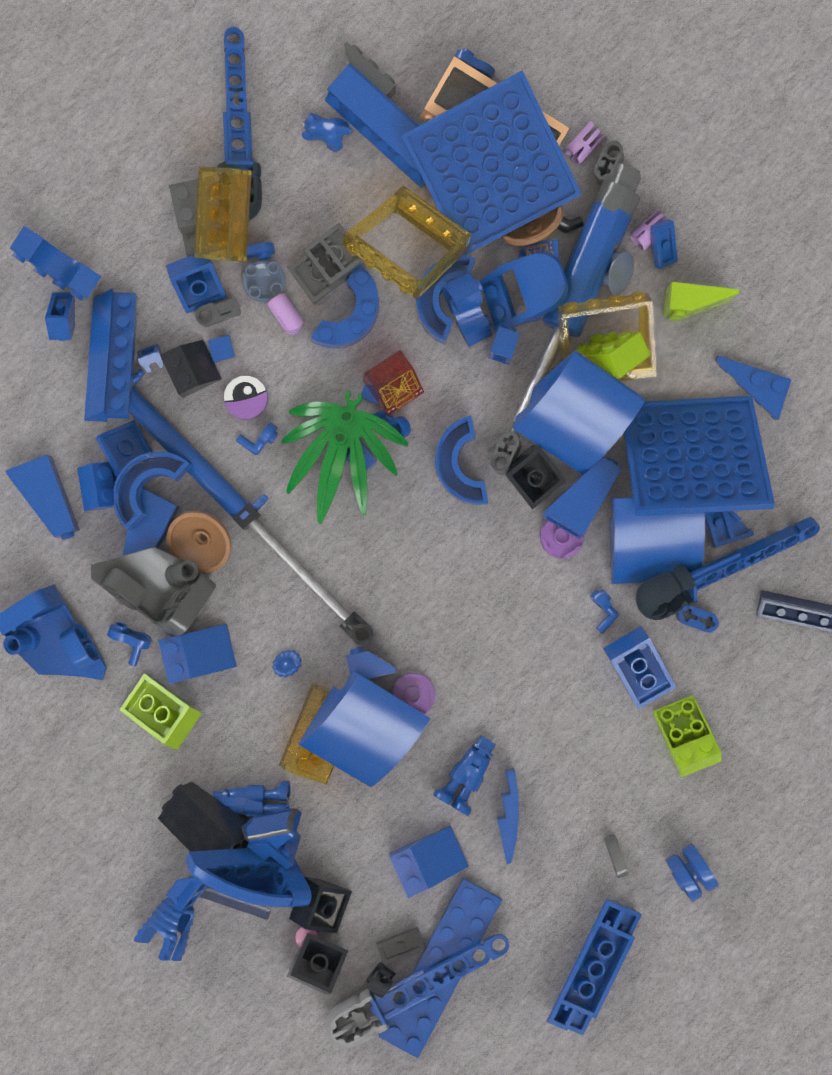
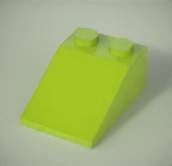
M672 282L665 290L663 316L668 317L670 321H681L732 301L739 294V289Z
M145 673L119 710L161 743L176 750L179 749L202 714L190 703Z

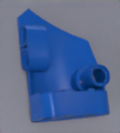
M55 584L31 593L0 613V632L2 636H5L3 642L5 651L10 655L19 654L38 675H65L98 680L104 679L107 669L105 662L86 629L81 624L76 623Z

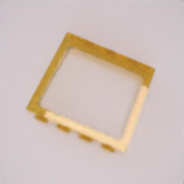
M403 185L383 204L344 234L342 244L347 247L351 255H357L363 259L368 268L374 267L386 281L391 280L398 285L402 293H409L415 299H418L466 252L472 234ZM393 213H397L447 249L448 252L422 279L418 280L360 237Z

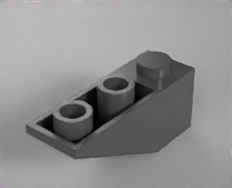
M345 42V52L349 63L390 99L396 93L393 78L388 74L383 75L373 60L365 59L362 56V51L353 44L351 46L348 42Z

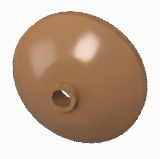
M562 206L502 236L503 240L515 246H528L544 240L561 223L563 218Z
M201 511L182 513L173 520L168 528L167 544L172 556L183 561L191 560L195 562L198 571L202 573L218 570L226 563L231 554V538L226 527L217 518Z

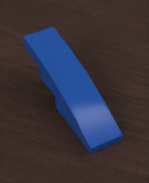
M514 768L505 770L509 792L501 793L505 815L497 817L507 864L512 863L519 821L518 788Z

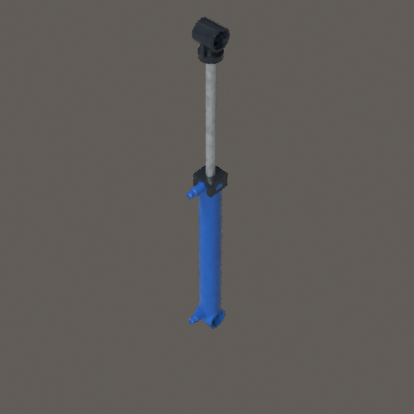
M142 369L133 374L132 400L129 413L167 452L175 454L193 465L188 473L243 530L246 531L251 527L344 621L339 627L354 643L361 646L370 643L374 636L372 627L355 611L349 615L257 521L261 516L258 510L265 504L268 497L263 494L252 505L249 504L134 387L145 375ZM359 628L367 629L369 636L366 640L362 641L357 638L356 632Z

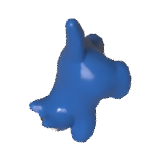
M310 113L303 121V127L306 131L302 132V137L306 140H322L327 144L328 149L335 152L343 148L342 141L344 135H349L353 130L348 122H345L343 119H327Z

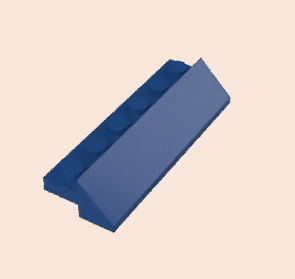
M349 63L327 88L329 93L325 101L420 188L424 187L426 184L401 136L419 125Z
M112 288L93 298L85 421L107 422L108 418L129 419L137 323L136 293H114Z
M605 900L547 1019L548 1023L566 1031L569 1029L584 1035L592 1017L597 1018L634 942L635 937L632 934L642 916L640 912L619 903L617 900Z

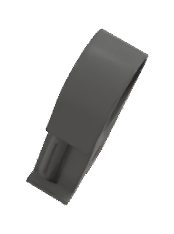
M231 295V299L227 298L214 304L211 302L199 307L195 314L198 323L204 327H209L239 316L241 311L235 296ZM205 310L212 313V318L208 322L200 320V314Z

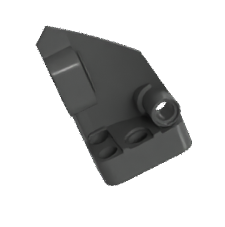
M155 547L91 565V579L126 607L140 612L170 637L182 635L187 631L216 588V584L198 571L195 562L191 560L183 561ZM182 567H185L187 570L186 576L182 573Z

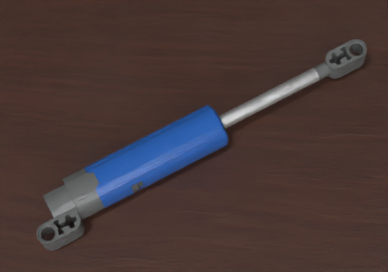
M612 140L607 142L594 169L595 177L601 187L564 269L568 283L567 297L560 307L543 316V323L552 328L553 331L516 416L530 404L533 387L549 373L564 336L579 337L603 285L604 276L611 267L612 256L619 248L639 203L640 197L635 192L641 180L640 171L629 165L622 164L624 152L621 143ZM611 151L619 152L616 157L608 155ZM607 165H609V166H608V172H609V174H607V173L605 174V172H606V170H607ZM515 418L509 432L501 435L490 460L491 467L500 475L506 474L521 450V434L513 429ZM513 439L515 445H510L508 448L506 442H511V440ZM499 459H506L507 465L504 468L499 469L496 467Z

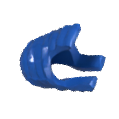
M169 897L162 900L161 904L156 907V911L152 912V916L147 918V922L138 930L134 941L137 943H149L154 934L158 932L164 937L163 946L158 956L159 959L163 961L170 960L174 951L171 960L181 961L188 945L190 926L193 925L195 917L193 905L179 912ZM178 931L181 933V938L176 946V941L178 939L176 933Z

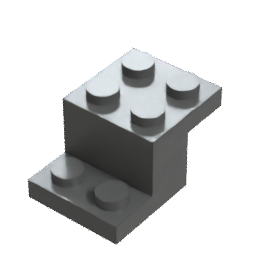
M213 176L169 185L178 229L183 236L187 257L207 249L208 253L230 249L224 215L220 209Z
M338 223L303 249L305 255L289 266L288 270L313 304H316L347 281L349 278L348 273L363 263L366 258L341 224Z

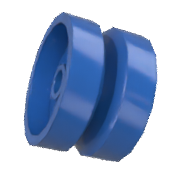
M691 843L682 849V855L687 862L686 864L676 854L668 857L665 861L672 871L671 874L676 883L693 903L702 897V891L697 882H700L704 889L709 892L717 888L719 884L701 854Z

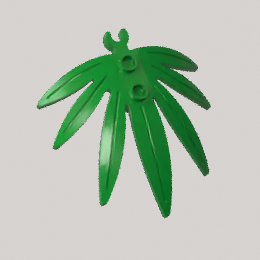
M349 390L345 394L347 402L345 407L330 402H310L290 409L289 414L293 416L320 417L300 424L281 441L283 445L291 443L318 431L322 427H326L301 456L286 489V493L290 494L316 463L327 443L330 442L322 463L318 483L317 521L319 524H322L337 492L348 448H350V469L355 496L362 515H366L368 482L360 438H364L375 457L395 476L398 475V472L388 450L371 430H374L377 434L391 442L408 447L406 439L389 423L373 414L356 410V407L362 402V394L359 393L358 398L353 401L350 400L351 391Z

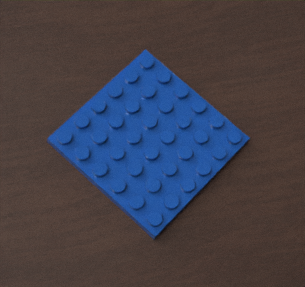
M523 70L401 135L461 255H467L582 195Z
M752 396L645 401L633 421L624 431L636 516L774 508L775 502Z

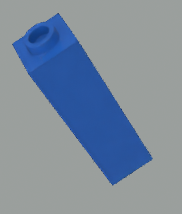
M45 455L6 470L7 476L55 538L66 540L75 536L74 532L79 531V527L52 456Z
M601 458L546 509L541 517L580 539L589 527L622 468L612 458Z
M143 488L140 500L142 508L147 515L132 531L127 530L122 556L153 547L159 549L180 507Z

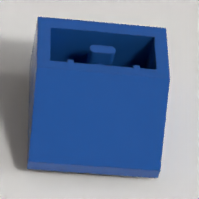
M109 462L91 463L78 467L84 511L114 508L113 489L118 476L115 475Z

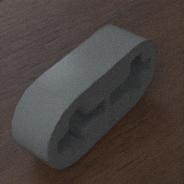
M612 835L604 838L617 878L629 875L616 836Z

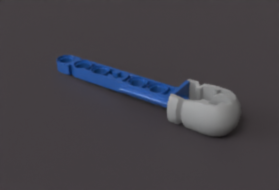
M499 933L484 939L483 943H477L426 971L422 969L392 985L382 999L369 989L360 992L359 996L355 995L332 1008L326 1017L325 1029L329 1039L341 1048H352L373 1038L376 1032L382 1033L388 1030V1019L435 995V991L486 965L491 958L495 960L506 954L509 950L507 937ZM494 940H504V949L500 951L495 950L492 946ZM481 949L485 952L486 955L482 961H476L473 958L475 950ZM456 960L465 962L466 967L463 971L454 970L453 963ZM449 965L450 972L453 974L452 977L447 973L443 976V981L434 979L436 971L442 974L447 971L445 966ZM416 981H422L426 984V989L423 992L419 993L413 989ZM401 991L406 995V1000L403 1003H397L393 999V995L396 992ZM370 1001L373 1005L370 1007L373 1016L378 1015L380 1020H375L371 1022V1025L363 1028V1023L367 1021V1018L363 1011L357 1012L354 1009L357 1007L361 1008Z

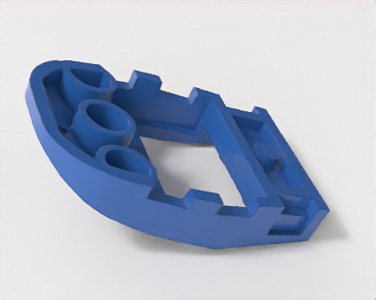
M538 252L500 265L479 281L495 325L493 327L494 330H498L499 326L504 327V325L516 327L538 321L546 313L560 307L568 293V283L562 265L558 258L549 252ZM514 270L527 308L526 312L517 316L502 274Z

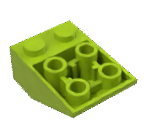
M629 330L622 333L611 332L603 335L602 333H597L590 337V341L587 344H582L574 349L617 379L623 377L651 356L641 333L630 332Z
M694 695L653 711L680 778L722 762V752Z

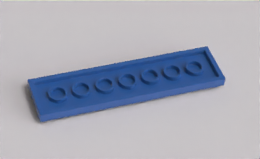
M462 878L412 974L422 969L426 971L465 949L480 943L502 902V898ZM456 960L453 963L454 970L459 972L463 971L466 967L465 962L462 960ZM449 965L445 966L447 971L442 974L436 971L434 979L443 981V976L447 973L452 977L453 974L450 972ZM461 978L435 991L436 994L388 1019L389 1029L379 1033V1038L419 1058ZM416 981L413 989L421 993L426 989V984L422 981ZM401 992L397 1003H403L406 1000V995Z

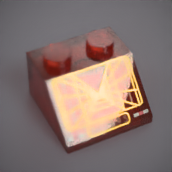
M401 350L365 372L363 376L364 384L387 416L424 393L414 368Z

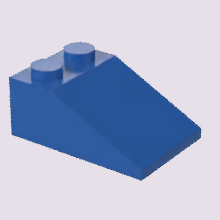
M227 624L158 640L168 684L237 667Z
M642 626L603 648L638 709L677 688Z
M451 825L390 852V859L408 898L437 885L469 867Z

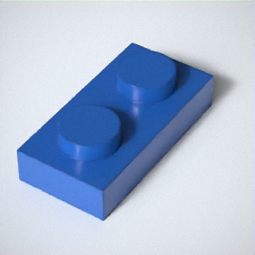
M667 219L650 226L655 267L662 269L678 262L674 221Z

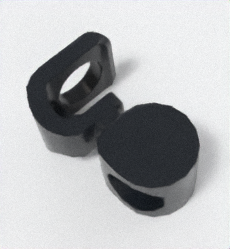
M379 962L366 979L368 983L367 988L382 999L393 984L392 978L396 973Z

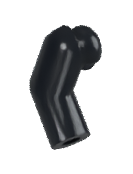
M563 216L557 229L563 233H568L583 227L584 223L581 216L571 220Z

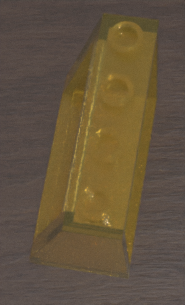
M639 291L629 296L613 295L609 299L599 300L594 298L584 303L568 302L564 306H558L560 363L570 355L568 318L639 307L638 332L641 333L651 356L623 377L618 378V380L627 381L657 376L653 303L649 294Z

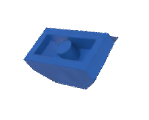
M192 876L178 879L166 896L174 902L175 907L180 912L194 905L207 886Z

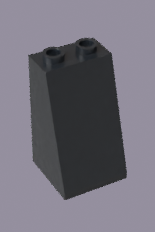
M192 781L184 785H178L172 792V798L161 808L163 811L158 819L190 852L247 848L249 842L245 839L241 828L248 821Z

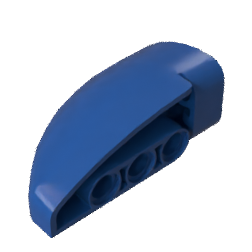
M250 848L189 852L185 862L192 877L230 898L248 904L275 908L307 906L310 904L311 891L296 859H294V863L290 868L285 869L271 856L263 860Z

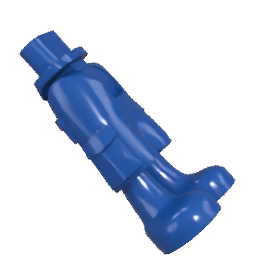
M480 736L477 743L472 744V747L468 749L460 762H457L450 772L451 781L444 788L435 790L433 796L450 805L459 784H463L460 793L453 800L451 806L469 816L471 813V807L468 805L469 795L471 791L477 792L484 779L483 776L490 763V757L493 756L491 752L496 744Z
M284 780L277 788L266 790L264 785H249L228 790L223 789V792L214 791L213 797L235 813L252 818L257 815L290 809L289 803L266 804L264 800L288 801L291 786L290 781Z

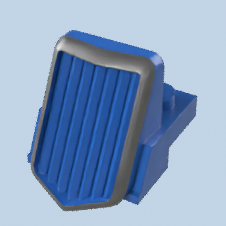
M292 808L252 817L241 827L245 839L249 842L247 847L263 860L271 856L285 869L290 868L294 863L301 835L297 832V827L302 812Z

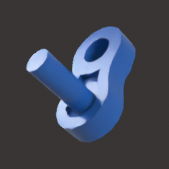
M466 48L457 50L454 55L456 58L492 79L495 69L490 64L474 57V53ZM470 88L468 89V92H469L470 94H472V95H475V94H476V92L473 91L472 89H470Z
M243 226L234 227L236 247L230 249L232 259L240 260L258 257L259 260L270 259L271 255L275 253L274 243L265 242L245 245Z
M122 622L111 624L107 633L111 639L133 646L128 662L131 666H137L141 650L149 649L152 641L149 635L129 629L128 625Z

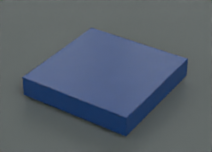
M135 420L97 435L95 438L116 476L119 475L121 470L131 460L139 455L152 452Z

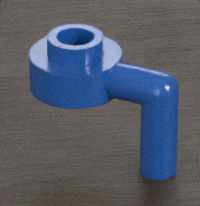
M387 410L373 414L384 419L404 438L409 436L411 427L405 417L398 416L395 418Z
M270 422L259 436L256 444L241 434L236 439V442L252 454L258 455L268 442L272 444L279 434L276 432L278 427Z
M595 590L589 597L608 614L596 627L603 634L618 618L619 614L611 606V597L604 590L600 592Z

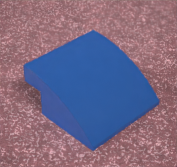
M574 350L533 387L530 404L516 416L513 429L583 475L616 443L641 409L645 398Z
M633 497L612 498L613 518H609L612 584L644 583L661 573L673 572L674 568L680 565L685 566L689 573L703 566L705 512L636 516Z
M353 671L342 690L334 686L332 687L298 745L367 786L372 787L384 778L406 755L431 718Z

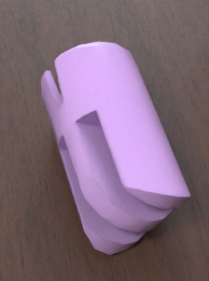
M592 121L565 148L567 156L571 153L573 154L570 160L576 164H581L605 138L603 133L597 136L600 133L598 127L591 130L594 126Z
M657 209L630 234L632 242L636 246L641 244L639 249L646 250L652 244L650 226L667 220V217Z
M285 293L275 296L268 302L267 306L284 331L289 335H295L301 330L302 317Z

